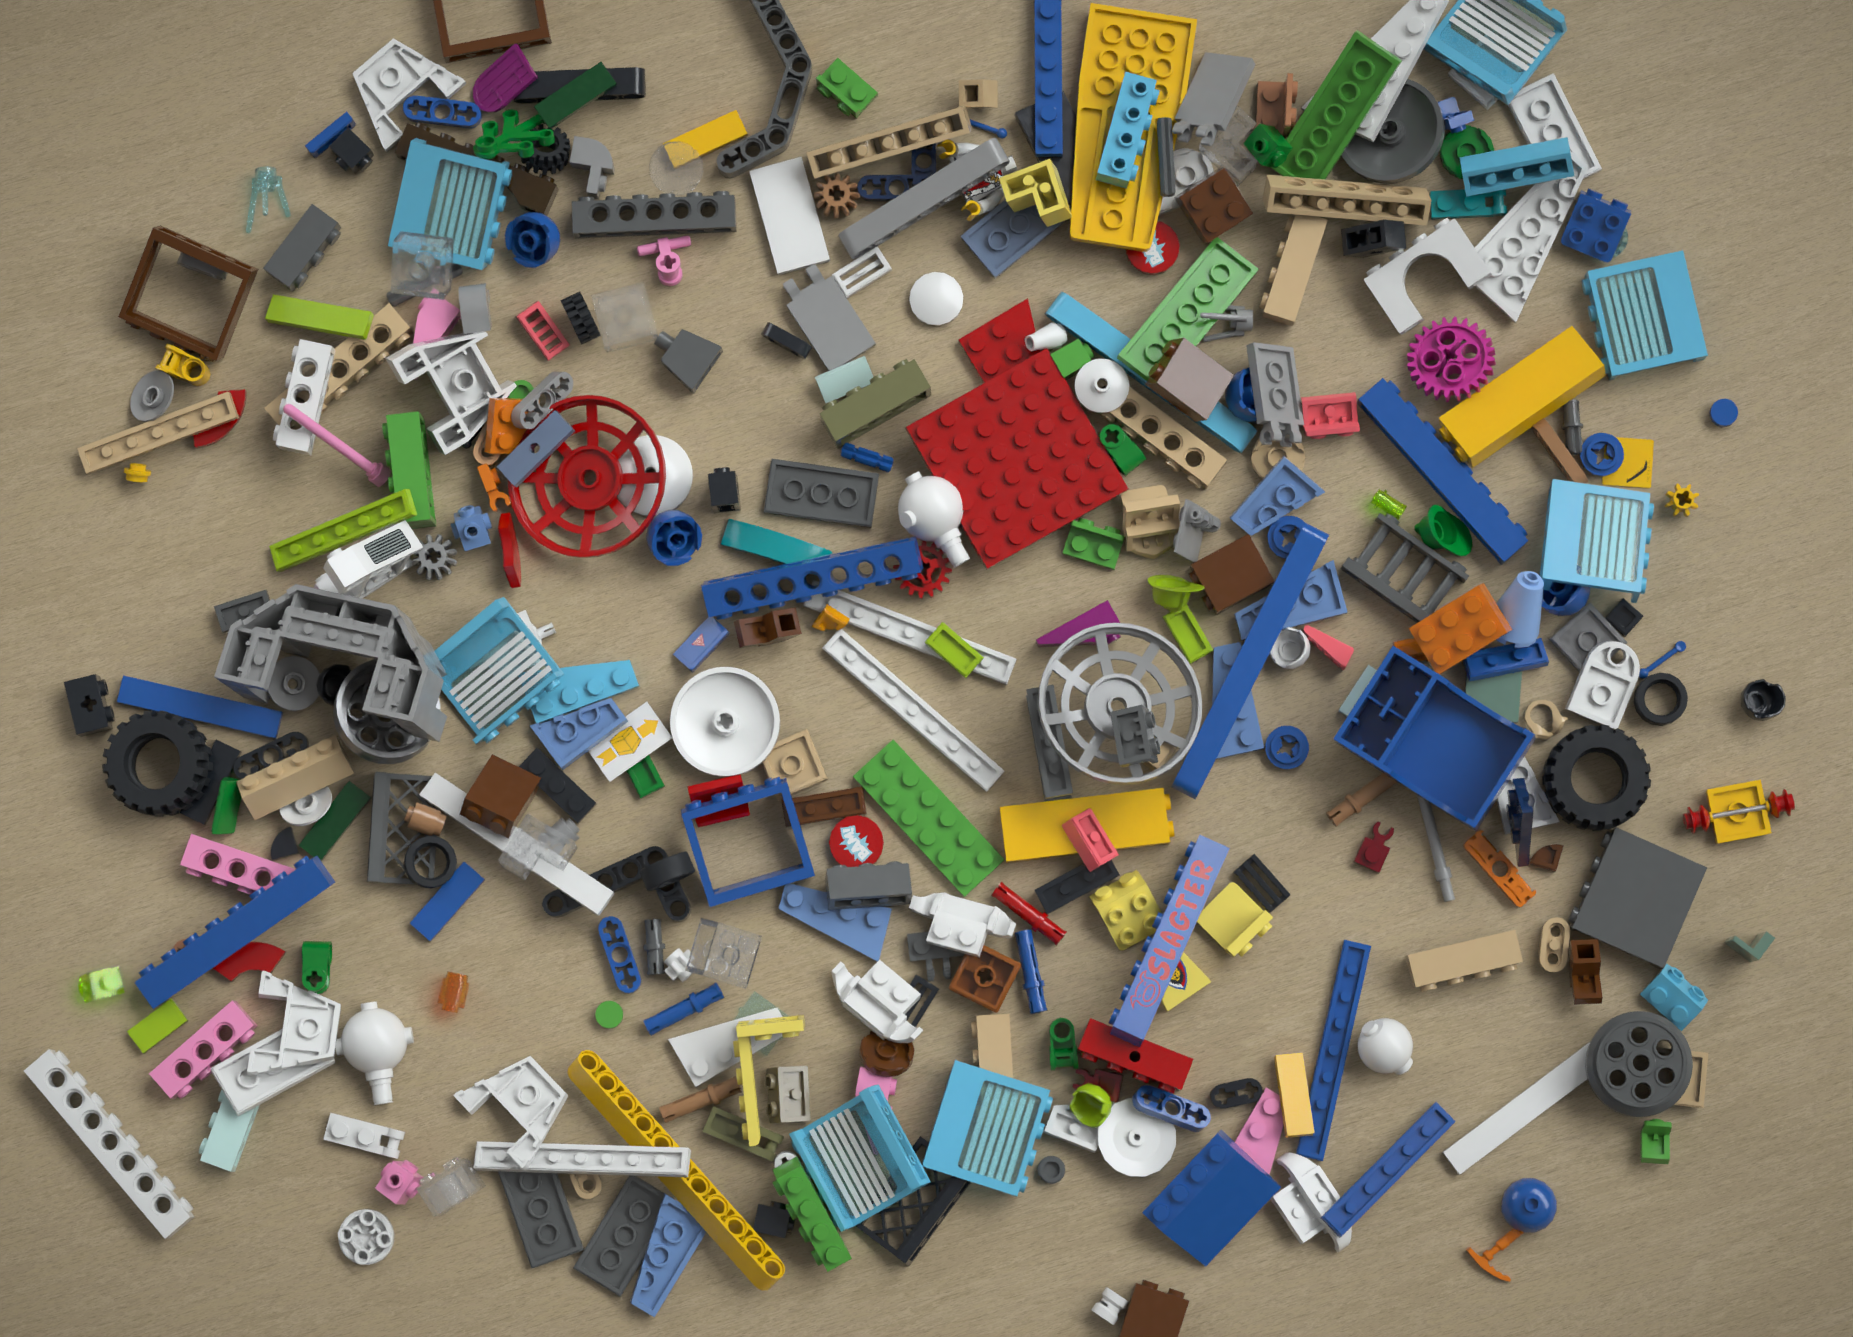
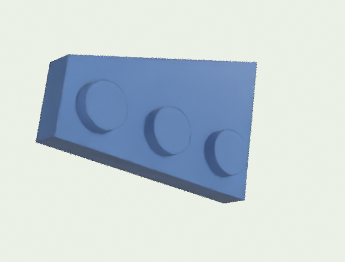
M1283 456L1233 512L1230 519L1252 536L1292 510L1303 506L1304 503L1314 497L1325 493V491Z
M612 698L580 708V710L564 716L562 714L553 717L552 720L530 725V727L560 768L564 770L626 724L628 720Z

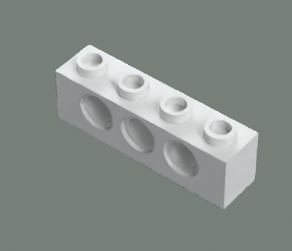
M300 339L298 346H294L291 361L295 363L293 371L288 372L285 388L289 389L286 399L282 398L279 408V414L282 415L280 425H276L273 434V441H276V446L279 449L312 455L316 435L303 426L297 430L291 429L290 423L292 418L284 413L283 408L286 404H292L319 424L335 355V349L332 346ZM306 365H315L316 371L312 376H303L302 371ZM301 391H308L310 394L308 401L305 403H298L296 401V397Z

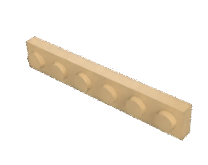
M225 392L77 449L85 473L89 475L236 420L239 416L231 393Z

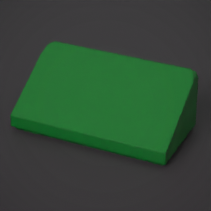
M224 777L221 780L211 829L212 834L234 833L241 802V794L237 785V781L240 779Z

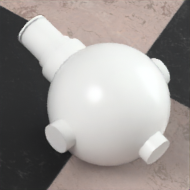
M919 471L907 477L905 481L908 486L902 492L898 504V513L902 526L912 536H916L917 539L934 541L937 548H941L945 552L953 568L968 561L970 557L961 543V533L958 530L963 516V505L957 488L941 477H922Z
M377 1002L360 1004L361 1011L348 1020L341 1038L336 1040L337 1055L344 1054L347 1061L354 1068L365 1073L366 1081H369L372 1088L374 1105L392 1103L390 1083H392L391 1078L394 1077L393 1068L402 1060L407 1044L414 1043L412 1027L405 1028L399 1018L393 1013L378 1008Z

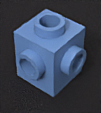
M464 506L457 513H454L455 523L451 524L455 539H461L464 551L491 543L488 529L492 528L488 513H482L480 506Z

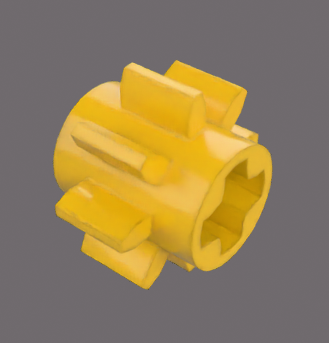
M1677 483L1674 487L1675 493L1668 491L1665 494L1671 498L1665 507H1671L1674 510V517L1679 512H1683L1684 516L1688 517L1690 514L1689 507L1691 509L1698 508V505L1694 503V499L1699 496V493L1693 494L1690 491L1691 484L1681 489V486ZM1681 495L1686 496L1685 502L1687 503H1685L1683 506H1680L1678 504V498Z

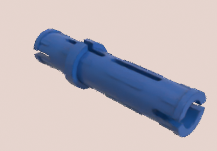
M1032 930L1015 932L1024 979L1022 986L1023 990H1026L1030 1014L1048 1011L1043 991L1045 984L1044 980H1041Z
M716 982L696 994L692 992L689 994L690 997L643 1020L649 1034L652 1036L696 1012L699 1014L703 1012V1008L725 998L718 983Z

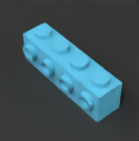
M1125 72L1098 168L1097 181L1126 189L1129 180L1135 182L1139 166L1134 165L1136 155L1142 156L1146 141L1142 140L1141 136L1143 130L1149 131L1153 116L1148 114L1150 105L1156 106L1160 91L1155 89L1157 80Z
M1568 137L1460 157L1466 196L1574 176Z

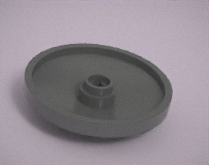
M1407 79L1374 142L1355 134L1343 152L1342 157L1355 173L1372 182L1393 184L1417 176L1434 161L1443 143L1445 122L1438 102L1424 86Z

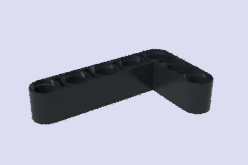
M652 846L596 871L589 876L599 882L601 876L610 875L613 878V885L609 889L615 893L643 880L639 871L650 865L648 861L650 854L660 852L663 855V859L669 856L661 847ZM630 863L638 866V873L633 878L625 877L623 872L624 867ZM680 881L675 882L673 889L665 892L661 888L656 889L664 910L670 919L682 922L689 918L691 905ZM559 889L547 894L542 903L543 910L555 918L563 917L584 907ZM555 897L561 898L563 901V907L559 912H551L549 909V902ZM678 901L683 902L686 906L685 913L679 917L671 913V906Z

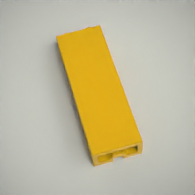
M1571 326L1480 389L1481 392H1475L1471 395V398H1466L1440 416L1441 428L1438 431L1447 443L1451 441L1457 446L1454 451L1463 463L1467 461L1473 468L1533 427L1534 424L1546 418L1605 377V366L1575 328Z
M1164 788L1000 807L1006 863L1079 855L1062 825L1089 808L1093 811L1116 850L1169 844L1170 837H1175L1173 821L1167 820L1166 810H1171L1170 794H1164Z

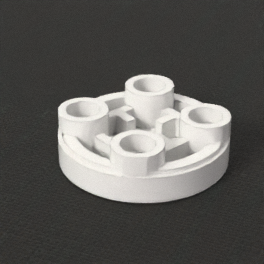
M371 1209L355 1211L346 1217L338 1231L339 1246L343 1254L357 1264L370 1265L383 1260L393 1247L394 1230L392 1224L385 1215Z

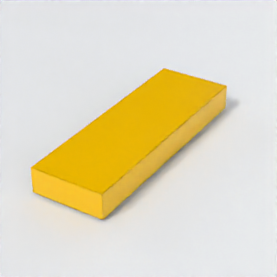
M734 110L663 143V146L674 169H677L748 136V133L737 110Z
M1303 1053L1275 1055L1274 1062L1285 1137L1311 1136L1314 1134V1126Z

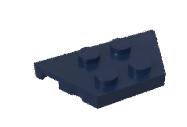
M1524 778L1513 779L1512 790L1507 791L1509 804H1506L1508 821L1512 820L1513 828L1510 829L1512 844H1515L1517 866L1523 867L1529 866L1533 807L1528 804L1529 794Z

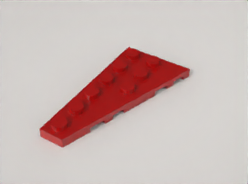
M1028 298L958 340L983 383L1040 352V350L1029 351L1025 344L1026 336L1036 332Z

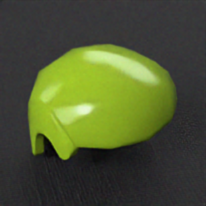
M1087 1083L1078 1087L1072 1094L1074 1098L1070 1103V1110L1082 1124L1091 1128L1099 1127L1110 1115L1112 1108L1110 1097L1100 1086Z

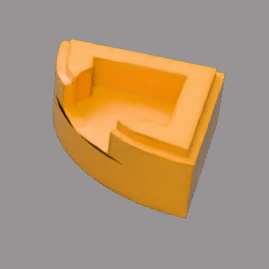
M827 604L814 620L812 627L820 631H825V629L840 630L847 625L850 618Z

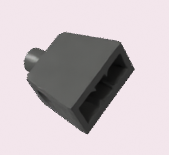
M683 329L676 338L662 331L654 342V345L665 351L661 358V363L692 393L696 392L723 353L721 346Z

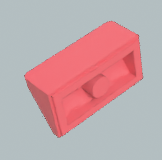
M1091 808L1062 825L1090 872L1119 855Z

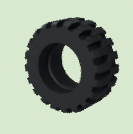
M153 710L144 711L143 715L134 714L130 716L128 723L121 722L117 726L118 733L116 735L111 734L107 740L111 742L109 749L104 748L103 757L107 758V764H102L103 773L108 775V778L105 780L107 787L113 789L112 795L118 801L123 802L125 807L139 813L164 817V815L173 816L179 814L181 809L188 810L193 806L191 802L194 799L200 800L204 795L201 792L203 786H209L211 779L207 778L208 771H213V763L209 762V756L212 755V751L205 744L207 739L202 732L197 730L196 725L175 714ZM156 738L167 739L176 745L179 752L180 766L178 773L173 781L164 788H147L139 781L136 773L138 754L151 740Z
M1602 724L1600 726H1584L1570 732L1550 751V755L1544 765L1545 774L1542 776L1543 785L1546 788L1544 793L1547 799L1550 800L1553 811L1556 814L1559 813L1563 817L1562 820L1566 823H1572L1576 825V828L1582 830H1609L1635 816L1642 804L1645 803L1648 797L1647 791L1651 787V779H1649V772H1651L1650 763L1647 764L1645 760L1647 755L1643 748L1640 750L1636 745L1637 741L1632 736L1630 738L1624 734L1625 731L1619 728L1612 729L1609 728V725ZM1588 753H1604L1613 758L1620 767L1622 773L1621 788L1618 794L1608 802L1601 804L1587 802L1578 796L1572 786L1571 773L1573 766L1580 757Z

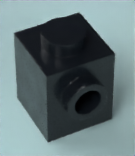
M349 128L329 146L337 156L335 159L336 163L344 171L350 168L355 174L359 170L362 172L373 161L371 159L374 156L372 150Z
M771 1201L770 1206L758 1204L753 1229L755 1232L786 1238L787 1233L792 1234L795 1219L791 1218L784 1203Z

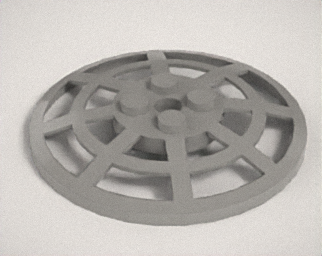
M1107 623L1078 632L1056 650L1048 661L1041 677L1038 689V710L1040 722L1047 739L1053 749L1067 764L1094 780L1109 784L1128 785L1155 779L1168 772L1182 760L1191 748L1199 731L1202 718V697L1194 670L1175 645L1163 636L1144 627L1126 623ZM1106 635H1130L1149 642L1150 645L1142 657L1126 651H1109ZM1095 637L1098 654L1083 660L1073 671L1059 662L1063 655L1074 646ZM1159 649L1165 652L1178 666L1186 680V686L1171 690L1164 675L1151 663ZM1111 660L1127 661L1137 666L1130 676L1114 673ZM1100 662L1103 677L1098 679L1093 685L1079 677L1087 668ZM1054 671L1066 681L1061 695V713L1046 714V690L1049 678ZM1146 671L1157 681L1162 692L1152 695L1148 694L1146 688L1140 683ZM1072 687L1086 695L1084 709L1069 711V697ZM1190 696L1192 703L1191 722L1188 734L1183 739L1170 732L1175 717L1174 701ZM1112 701H1121L1125 708L1143 705L1149 709V712L1151 711V706L1166 704V717L1163 728L1156 725L1152 729L1153 735L1158 739L1160 746L1163 742H1166L1179 749L1169 761L1146 774H1143L1140 763L1130 765L1129 769L1132 777L1125 778L1110 777L1087 769L1093 757L1119 763L1118 754H1110L1098 750L1105 738L1115 740L1110 714L1113 711L1111 708ZM1087 720L1096 731L1089 743L1079 735L1073 722ZM1065 724L1072 739L1084 750L1078 762L1069 757L1060 747L1052 734L1050 725Z

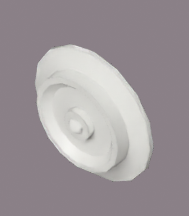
M1128 1098L1115 1103L1111 1108L1108 1118L1098 1127V1146L1104 1160L1115 1171L1129 1177H1146L1160 1171L1171 1159L1176 1147V1129L1171 1123L1139 1112L1134 1107L1132 1098ZM1144 1098V1103L1148 1104L1150 1100Z

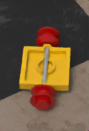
M1761 780L1705 790L1710 812L1702 805H1699L1698 811L1695 812L1690 807H1687V813L1683 814V821L1686 830L1690 829L1692 834H1695L1696 828L1699 827L1704 832H1707L1712 822L1716 844L1772 834L1768 812L1776 819L1779 818L1780 812H1785L1788 816H1791V810H1795L1793 795L1787 794L1785 789H1783L1781 796H1776L1772 791L1768 801H1765Z

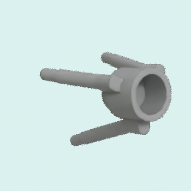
M1230 305L1227 309L1232 311L1230 314L1201 313V318L1229 320V327L1235 328L1231 331L1205 336L1202 340L1208 342L1232 336H1244L1245 331H1252L1253 310L1245 309V306Z

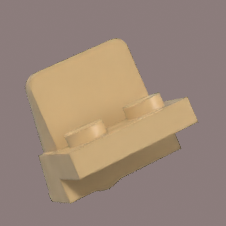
M1163 485L1123 492L1121 494L1123 511L1122 529L1125 536L1126 552L1131 551L1134 554L1150 559L1158 558L1173 546L1174 537L1179 531L1180 501L1178 494L1168 496L1167 490Z

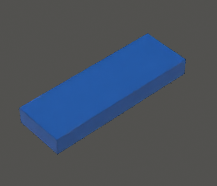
M1542 638L1536 639L1535 643L1529 647L1517 648L1514 647L1515 643L1479 650L1463 660L1469 682L1548 666L1549 660Z
M463 862L454 872L451 879L436 892L410 924L431 942L485 879L466 862Z

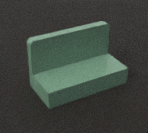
M1766 931L1758 934L1750 945H1747L1737 936L1727 938L1724 943L1749 962H1754L1762 957L1775 937Z

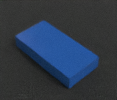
M346 111L308 142L305 147L314 158H317L347 128H354L356 123Z

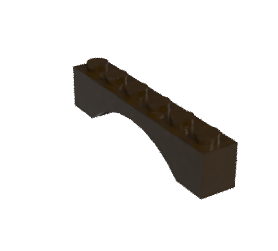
M416 122L415 126L407 123L395 150L396 156L406 161L410 142L417 138L425 140L428 145L478 157L474 154V145L465 143L462 146L455 143L456 139L445 133H440V136L430 132L431 128ZM496 155L492 159H487L499 163L505 161V159L499 155ZM440 160L439 164H445L446 160ZM515 163L514 167L509 165V170H512V177L509 186L506 187L514 195L521 209L548 216L559 190L557 184L554 183L555 180L541 173L539 177L530 174V170ZM493 172V176L497 178V174Z

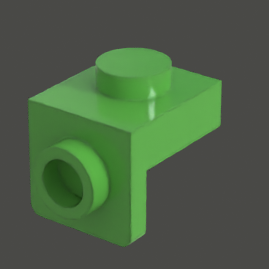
M1661 1119L1644 1121L1640 1132L1641 1163L1669 1164L1671 1122H1664Z

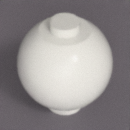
M1381 1018L1369 1021L1362 1027V1032L1358 1039V1053L1368 1068L1378 1073L1394 1072L1396 1075H1401L1410 1069L1413 1064L1411 1058L1413 1041L1409 1031L1403 1024L1394 1019Z

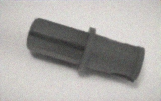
M1572 399L1562 406L1564 425L1561 427L1562 430H1565L1566 448L1571 455H1577L1583 450L1581 437L1583 424L1580 423L1579 400Z

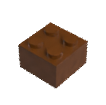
M1218 168L1174 197L1202 243L1211 242L1253 214L1225 168Z

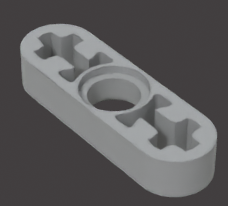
M557 371L550 373L514 407L511 414L514 426L521 429L534 428L553 410V408L549 409L552 404L565 399L573 389L571 375L567 372ZM542 393L546 396V403L543 407L539 405V397Z

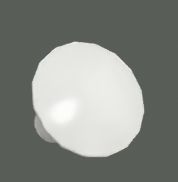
M932 272L923 275L914 283L910 291L909 301L912 311L919 321L930 325H942L958 317L963 305V293L961 286L953 277L945 273Z

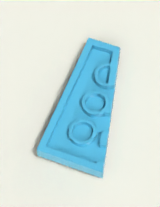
M630 660L563 667L560 669L564 675L558 679L561 684L550 693L546 691L538 696L540 701L531 710L536 723H543L553 719V717L570 713L640 686ZM542 670L536 671L533 675H531L527 680H525L522 683V686L528 683ZM526 672L520 673V674H519V678H520L522 675H524ZM551 672L547 673L543 678H541L537 683H535L531 688H529L525 692V694H529L545 679L552 675Z

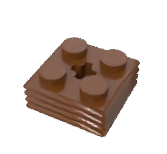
M983 945L980 958L965 954L949 989L997 1013L1021 964ZM986 969L990 970V976L993 980L981 984L980 977L977 976L978 972H984Z

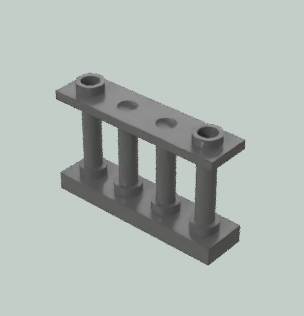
M1379 513L1375 521L1381 525L1360 556L1358 558L1355 557L1353 560L1348 557L1340 569L1418 623L1434 613L1457 579L1462 583L1466 582L1469 577L1465 573L1467 569L1457 561L1449 562L1398 526L1400 522L1392 515L1386 513L1384 516ZM1391 532L1403 540V543L1383 571L1375 576L1366 570L1368 568L1367 563ZM1413 547L1423 554L1425 559L1403 590L1399 589L1396 591L1389 586L1391 583L1389 580ZM1437 564L1447 571L1448 574L1426 605L1419 607L1412 602V594L1432 566Z
M1054 685L1047 686L1046 714L1059 713ZM1039 687L1026 689V700L1044 800L1046 802L1071 799L1073 790L1068 764L1053 749L1040 722L1038 710ZM1061 724L1050 725L1052 734L1060 747L1065 751Z

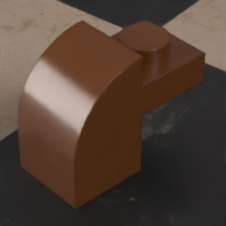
M796 607L775 610L763 616L734 621L739 648L757 645L758 647L786 641L802 634Z
M1598 939L1570 941L1569 978L1574 1005L1602 1004L1603 997L1600 982L1601 957Z

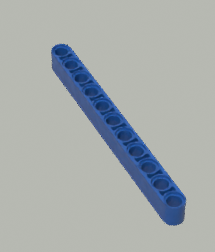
M1304 523L1171 788L1196 800L1329 534Z

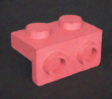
M1355 392L1301 397L1305 436H1310L1312 439H1322L1329 434L1351 436L1354 432L1360 431Z

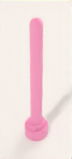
M292 404L284 406L283 411L285 414L366 471L368 480L374 485L380 487L388 480L391 470L382 463L370 462Z

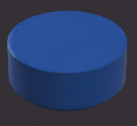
M1729 399L1717 400L1710 408V419L1717 426L1727 427L1737 419L1738 408Z

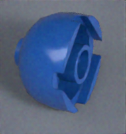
M528 212L516 217L507 225L505 243L507 249H511L516 256L513 259L524 267L536 268L549 262L557 253L560 244V232L550 217L538 212Z
M1246 368L1234 374L1225 390V399L1229 410L1235 417L1246 422H1257L1250 368Z
M667 510L655 516L649 524L646 542L650 552L657 560L667 566H679L691 560V555L695 550H699L702 542V532L700 526L690 515L679 510Z
M1577 565L1576 572L1581 575V568ZM1552 582L1549 590H1543L1542 607L1547 612L1557 616L1573 615L1586 605L1590 596V587Z
M1522 1178L1513 1182L1504 1191L1501 1212L1505 1221L1512 1228L1524 1233H1535L1545 1229L1553 1221L1557 1211V1199L1553 1190L1545 1182L1536 1178Z

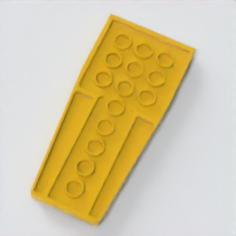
M1090 3L1078 83L1071 214L1073 218H1070L1069 233L1071 240L1142 252L1150 250L1163 198L1160 192L1157 120L1162 117L1171 118L1172 130L1177 122L1175 116L1187 94L1197 19ZM1125 72L1157 80L1155 89L1160 90L1156 106L1150 105L1148 114L1153 115L1149 131L1143 130L1141 139L1146 141L1142 156L1136 155L1134 165L1139 166L1135 182L1129 180L1127 189L1096 180ZM1172 132V135H1173V151H1174L1177 134H1174V133Z

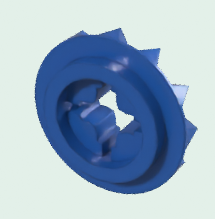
M1596 433L1589 436L1582 444L1583 450L1580 453L1583 467L1591 472L1592 475L1604 477L1616 472L1621 466L1624 459V450L1619 440L1613 435ZM1607 445L1605 454L1610 459H1603L1599 464H1596L1598 456L1593 451H1600Z
M1283 516L1272 523L1267 538L1269 547L1276 556L1287 559L1294 545L1292 542H1289L1282 547L1284 536H1282L1279 530L1288 534L1296 528L1297 530L1294 535L1296 540L1305 523L1302 519L1295 516Z
M1281 726L1274 729L1267 737L1265 751L1267 758L1275 767L1288 770L1298 767L1305 761L1309 752V743L1307 737L1300 729L1293 726ZM1280 737L1287 743L1297 741V744L1291 749L1293 758L1286 752L1276 753L1282 747Z

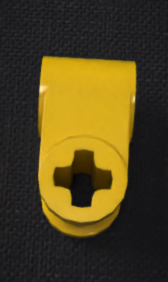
M166 344V352L155 369L194 386H203L209 381L210 369L203 361L175 346ZM201 366V374L196 378H191L190 372L192 368Z

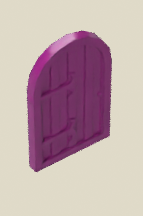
M518 44L510 47L475 81L473 98L475 104L481 110L489 113L500 111L538 78Z

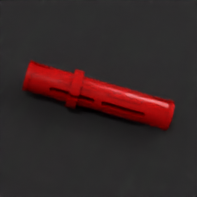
M1003 882L992 893V897H995L1030 924L1034 932L1039 931L1052 941L1054 945L1057 946L1067 933V931L1047 918L1049 916L1047 913L1043 912L1042 914Z

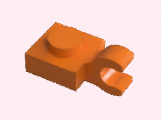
M487 463L478 466L477 469L488 493L492 510L494 512L498 511L496 507L498 499H504L506 505L510 507V498L507 494L500 492L497 487L501 480L496 468L490 469Z

